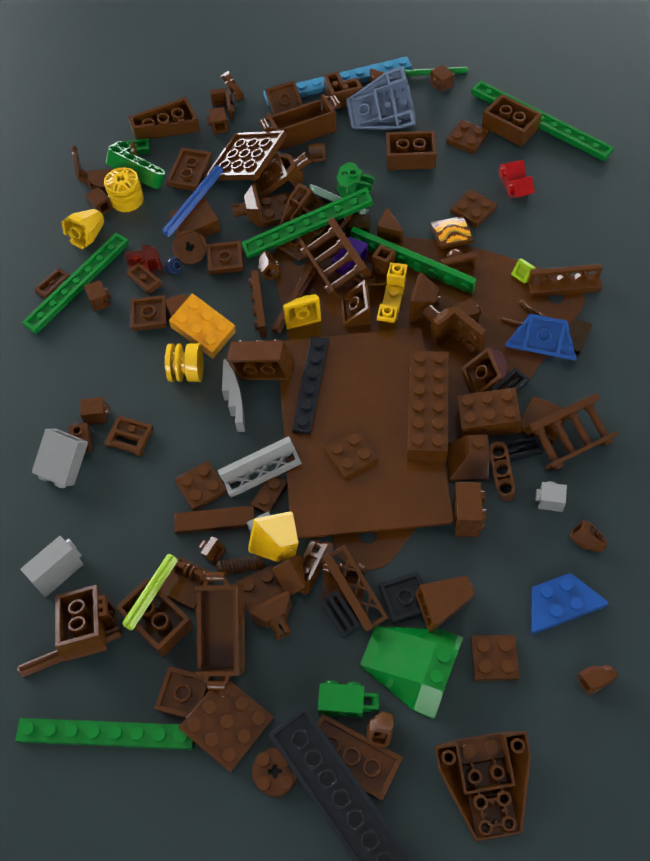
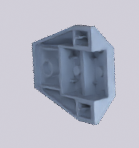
M403 66L388 70L346 99L352 129L401 130L416 125L412 96Z

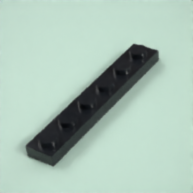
M311 336L292 433L312 434L329 347V338Z

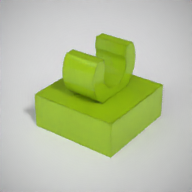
M521 258L518 259L511 275L525 284L528 282L530 270H535L536 267Z

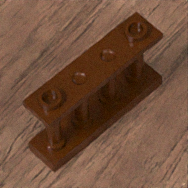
M332 217L328 220L331 226L328 232L308 246L303 240L299 242L302 246L301 252L305 257L309 256L327 284L325 286L326 291L329 295L333 294L338 299L340 297L336 291L338 287L357 274L360 275L362 273L365 278L372 274ZM338 236L339 240H337L335 245L317 258L311 253L313 250L331 237ZM341 248L342 250L346 248L348 252L345 253L344 257L324 271L319 265ZM354 260L356 263L353 266L354 268L331 284L328 276L349 261L352 262Z
M597 393L524 428L527 436L532 433L538 436L552 463L545 466V470L553 468L555 471L565 466L564 461L601 443L603 446L614 442L613 437L619 435L618 431L608 434L594 409L596 407L594 403L600 400ZM582 409L588 412L601 436V439L593 443L578 417V411ZM565 417L568 420L571 419L585 447L577 451L575 450L561 424V419ZM549 425L555 428L568 452V455L560 459L544 432L546 431L545 427Z

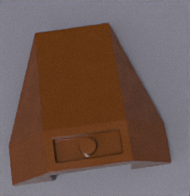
M497 732L456 739L434 746L438 771L474 840L481 841L521 834L523 831L531 760L527 732Z

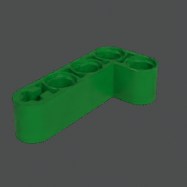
M118 141L108 147L105 161L108 166L114 169L130 168L137 173L140 182L156 189L162 187L165 177V171L162 168L131 154L130 145L126 142Z

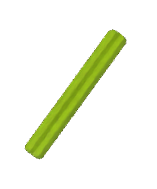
M171 554L166 555L122 622L125 628L129 630L135 628L177 563L175 556Z

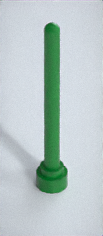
M467 67L448 68L454 74L468 72ZM404 69L406 77L430 75L431 70H433Z

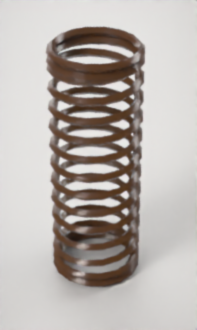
M255 554L254 563L253 555H251V566L250 558L248 556L247 566L246 557L244 556V569L242 557H240L241 568L238 557L237 567L235 563V558H233L234 570L231 559H229L230 570L228 560L226 559L227 572L225 569L224 560H222L223 572H225L226 575H228L229 572V574L231 575L232 572L233 574H235V572L239 573V570L241 573L243 571L246 572V568L248 572L250 571V569L251 571H253L254 569L257 570V567L259 570L264 569L263 559L261 556H258V564L257 555ZM220 560L217 561L218 572H222Z

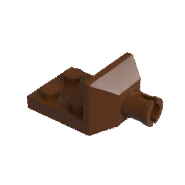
M303 152L295 159L288 154H275L257 180H253L259 197L268 196L288 180L295 187L299 183L302 184L304 177L302 169L312 163L307 153Z
M251 185L244 196L245 202L232 204L234 218L248 215V220L260 228L280 224L290 194L288 192L258 198L255 185Z
M429 305L424 309L422 316L431 323V334L436 347L453 335L470 352L478 355L483 351L486 330L460 308H445L439 312L433 305Z
M272 564L236 581L235 584H244L245 606L253 623L265 628L271 627L275 638L280 640L283 639L280 629L283 630L286 637L292 633L286 622L292 608L289 592H284L272 570L274 566Z

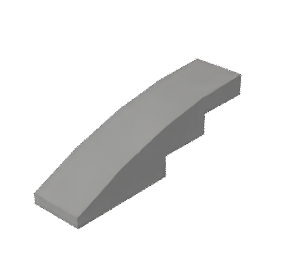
M224 359L222 377L224 400H229L228 407L230 415L235 416L237 432H245V414L240 389L227 359Z

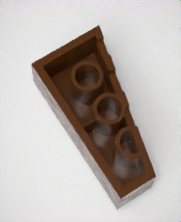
M187 97L128 117L131 131L136 140L200 132L198 118Z

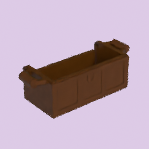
M322 94L321 101L319 99L274 115L266 113V118L261 119L260 124L264 131L285 130L287 137L278 149L281 151L336 132V113L334 110L339 108L341 104L335 95L325 97Z
M207 572L204 584L195 586V591L201 590V592H197V669L200 670L196 671V676H204L208 690H226L230 676H239L246 672L244 584H229L225 572ZM208 581H224V585H208ZM209 676H225V680L209 681Z

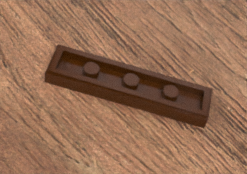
M254 506L174 513L175 534L245 528L248 527L247 522L255 518Z

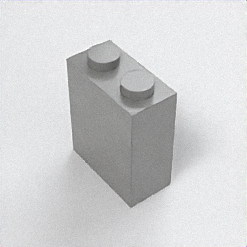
M45 429L32 473L38 475L40 480L54 482V485L59 488L75 485L88 442L58 429Z
M59 536L20 570L46 598L84 564L80 560L81 553L76 549L77 547L70 539L65 541Z

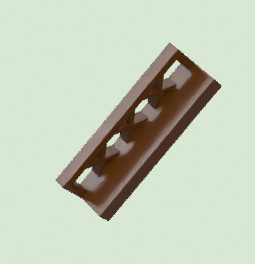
M593 264L530 270L527 282L530 298L601 291L600 274L602 265ZM534 276H542L540 278L534 279Z
M345 544L333 552L322 556L366 632L388 619L387 614ZM344 551L348 557L346 567L338 565L333 556ZM349 562H351L354 569L348 567ZM340 568H344V569H345L344 575H343V573L341 572ZM347 570L357 572L359 576L357 585L347 582ZM360 579L365 587L359 586ZM350 586L356 587L355 593ZM358 588L368 591L370 594L368 603L360 602L357 599ZM371 598L376 605L370 604ZM362 605H366V606H367L366 612H365V610L363 609ZM369 606L378 608L382 614V617L373 623L367 615Z

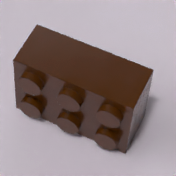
M501 94L483 112L482 127L522 147L539 130L542 114Z
M435 131L386 132L387 170L436 169Z
M281 340L231 341L227 362L239 380H291L295 362L285 342Z
M516 388L457 395L463 437L484 434L496 436L521 432V417Z
M148 578L116 607L124 619L150 580ZM159 589L134 629L164 658L194 628V625L190 618Z
M97 584L55 595V647L64 662L107 650L106 625L99 617V612L101 611L98 608V604H100L98 596L102 594Z

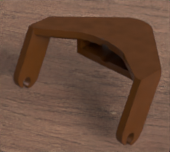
M131 142V154L137 156L135 142ZM76 145L72 146L71 152L77 179L92 190L99 187L108 196L104 185V178L114 169L89 170V172L82 169Z

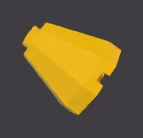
M95 209L73 213L61 221L63 233L65 236H70L71 239L69 241L73 245L84 249L94 242L104 224L103 214Z

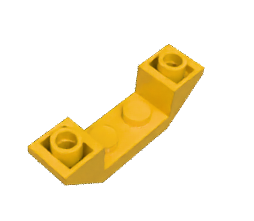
M390 262L387 273V286L383 303L379 307L377 321L395 323L398 320L408 265Z

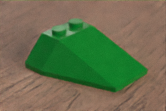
M375 626L360 667L411 710L435 720L463 637L445 630L436 629L429 633L428 629Z

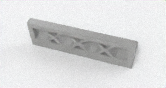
M288 436L219 469L218 473L225 483L229 496L232 498L302 463ZM294 455L295 460L289 463L284 462L287 457ZM272 464L277 465L274 470L266 471L268 466ZM253 473H258V474H259L256 479H254V480H250V479H249V477H250L251 474H253ZM237 481L241 482L239 487L232 490L230 484Z

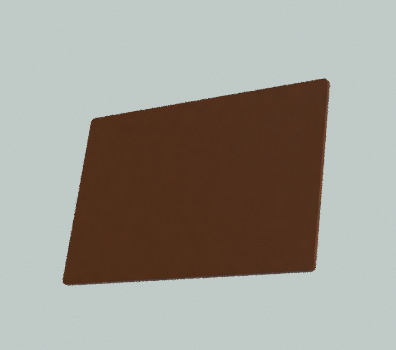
M421 328L322 337L329 338V347L311 435L292 433L311 338L283 340L295 361L291 380H280L284 438L289 436L302 463L287 471L289 511L293 513L298 539L452 524L454 518L444 462L407 460L411 351H425ZM358 430L377 455L378 462L344 480L325 453L324 447ZM294 455L287 457L286 463L295 460Z

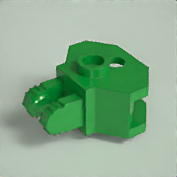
M348 162L339 169L336 178L338 182L337 192L341 197L348 196L366 187L371 192L372 184L375 181L374 176L363 174V170H359L355 163Z

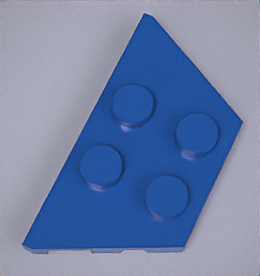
M529 314L512 337L505 343V347L572 361H576L577 358L566 320Z
M572 573L533 586L531 589V634L607 607L608 602Z

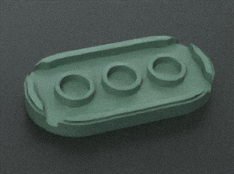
M313 184L309 186V189L313 191L312 193L332 202L342 198ZM365 208L358 211V213L367 215L369 210Z

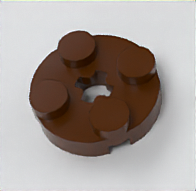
M227 70L223 73L221 78L237 102L245 98L229 71Z
M193 230L182 231L175 237L173 242V254L182 264L195 265L201 262L206 255V241L201 234ZM188 243L194 245L192 252L185 249Z
M270 748L258 754L252 769L253 780L258 789L270 797H280L287 794L296 784L298 778L277 748ZM274 766L282 770V773L278 774L277 778H273V775L269 774V771Z

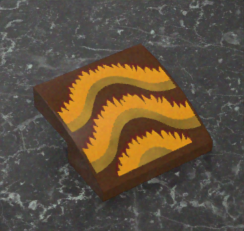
M463 216L430 222V229L435 234L436 243L440 249L474 243L471 231Z

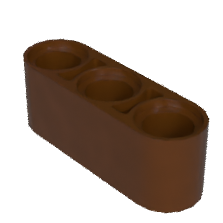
M495 442L490 446L489 452L499 498L502 501L509 502L515 498L516 489L508 449L503 442ZM497 451L504 452L501 456L494 455ZM500 469L508 470L506 474L498 473ZM505 487L512 489L509 493L501 492Z

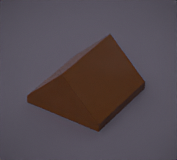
M363 280L340 297L344 327L371 325L367 281Z

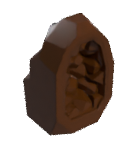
M265 250L259 257L258 269L262 277L269 281L278 276L281 266L277 259Z
M583 520L570 532L569 538L582 549L591 550L592 552H603L606 549V538L588 521Z
M594 665L577 675L580 685L589 695L598 692L618 678L615 668L609 665L600 667Z
M385 711L378 712L367 724L366 737L371 746L384 748L390 744L394 727L393 715Z

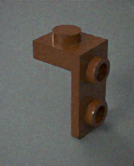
M228 88L210 90L212 106L227 104L229 118L233 120L232 114H235L234 104H232L233 96L229 94Z

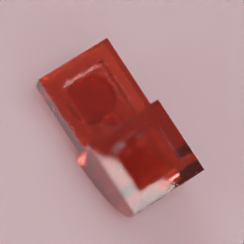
M142 245V250L125 252V259L129 268H132L139 262L149 271L163 269L159 252L153 246Z

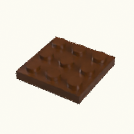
M221 676L219 680H225V676ZM229 680L226 690H209L178 728L231 773L274 717Z

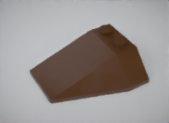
M299 183L288 198L279 225L323 207L327 203L315 197L311 189ZM352 214L336 221L341 229L348 223ZM328 224L276 248L300 262L305 256L300 250L302 246L299 241L303 240L308 246L328 232L331 226Z

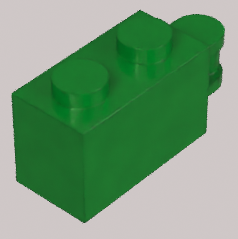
M328 680L325 683H320L318 713L319 715L324 714L326 716L363 718V712H379L380 695L365 693L364 686H360L358 682H348L345 685L338 684L337 681ZM364 699L371 700L370 705H364Z

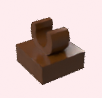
M324 143L308 145L309 156L312 162L326 161Z
M211 537L208 542L203 540L198 546L202 549L201 554L209 564L214 566L226 551V548L215 537Z

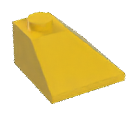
M316 294L306 295L283 305L287 329L321 321L320 300Z
M291 511L254 519L248 546L250 553L275 562L287 560L296 555L298 537Z

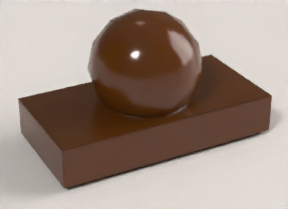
M452 249L447 254V258L441 259V264L458 271L475 267L476 254L475 252L463 254L459 249Z

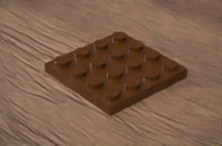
M285 130L235 133L205 174V177L216 165H219L223 168V173L216 181L257 180L287 137Z

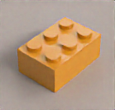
M193 293L169 319L172 329L191 343H200L203 352L212 359L215 358L236 333L235 325Z

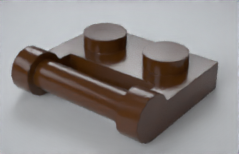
M118 415L105 440V446L108 448L115 447L142 457L144 448L154 430L153 425ZM119 436L138 443L135 446L115 439Z

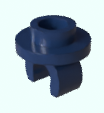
M171 257L167 265L163 267L171 274H178L182 269V262L177 257Z

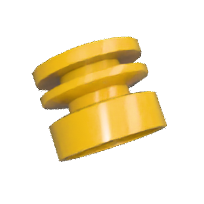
M126 167L117 168L110 171L104 178L108 197L116 211L131 212L142 205L144 195L138 175L134 170Z
M178 343L176 347L174 344L167 345L164 364L166 377L169 382H175L176 379L178 382H182L184 375H186L188 382L202 381L204 358L200 343H188L185 352L181 343Z

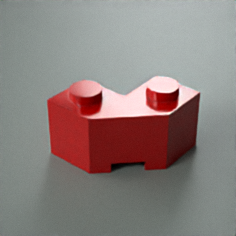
M524 160L499 165V177L502 178L510 198L535 193L532 176H526Z

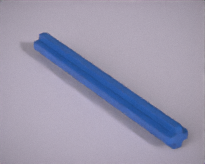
M216 165L162 229L164 236L170 237L220 177L223 173L221 166Z

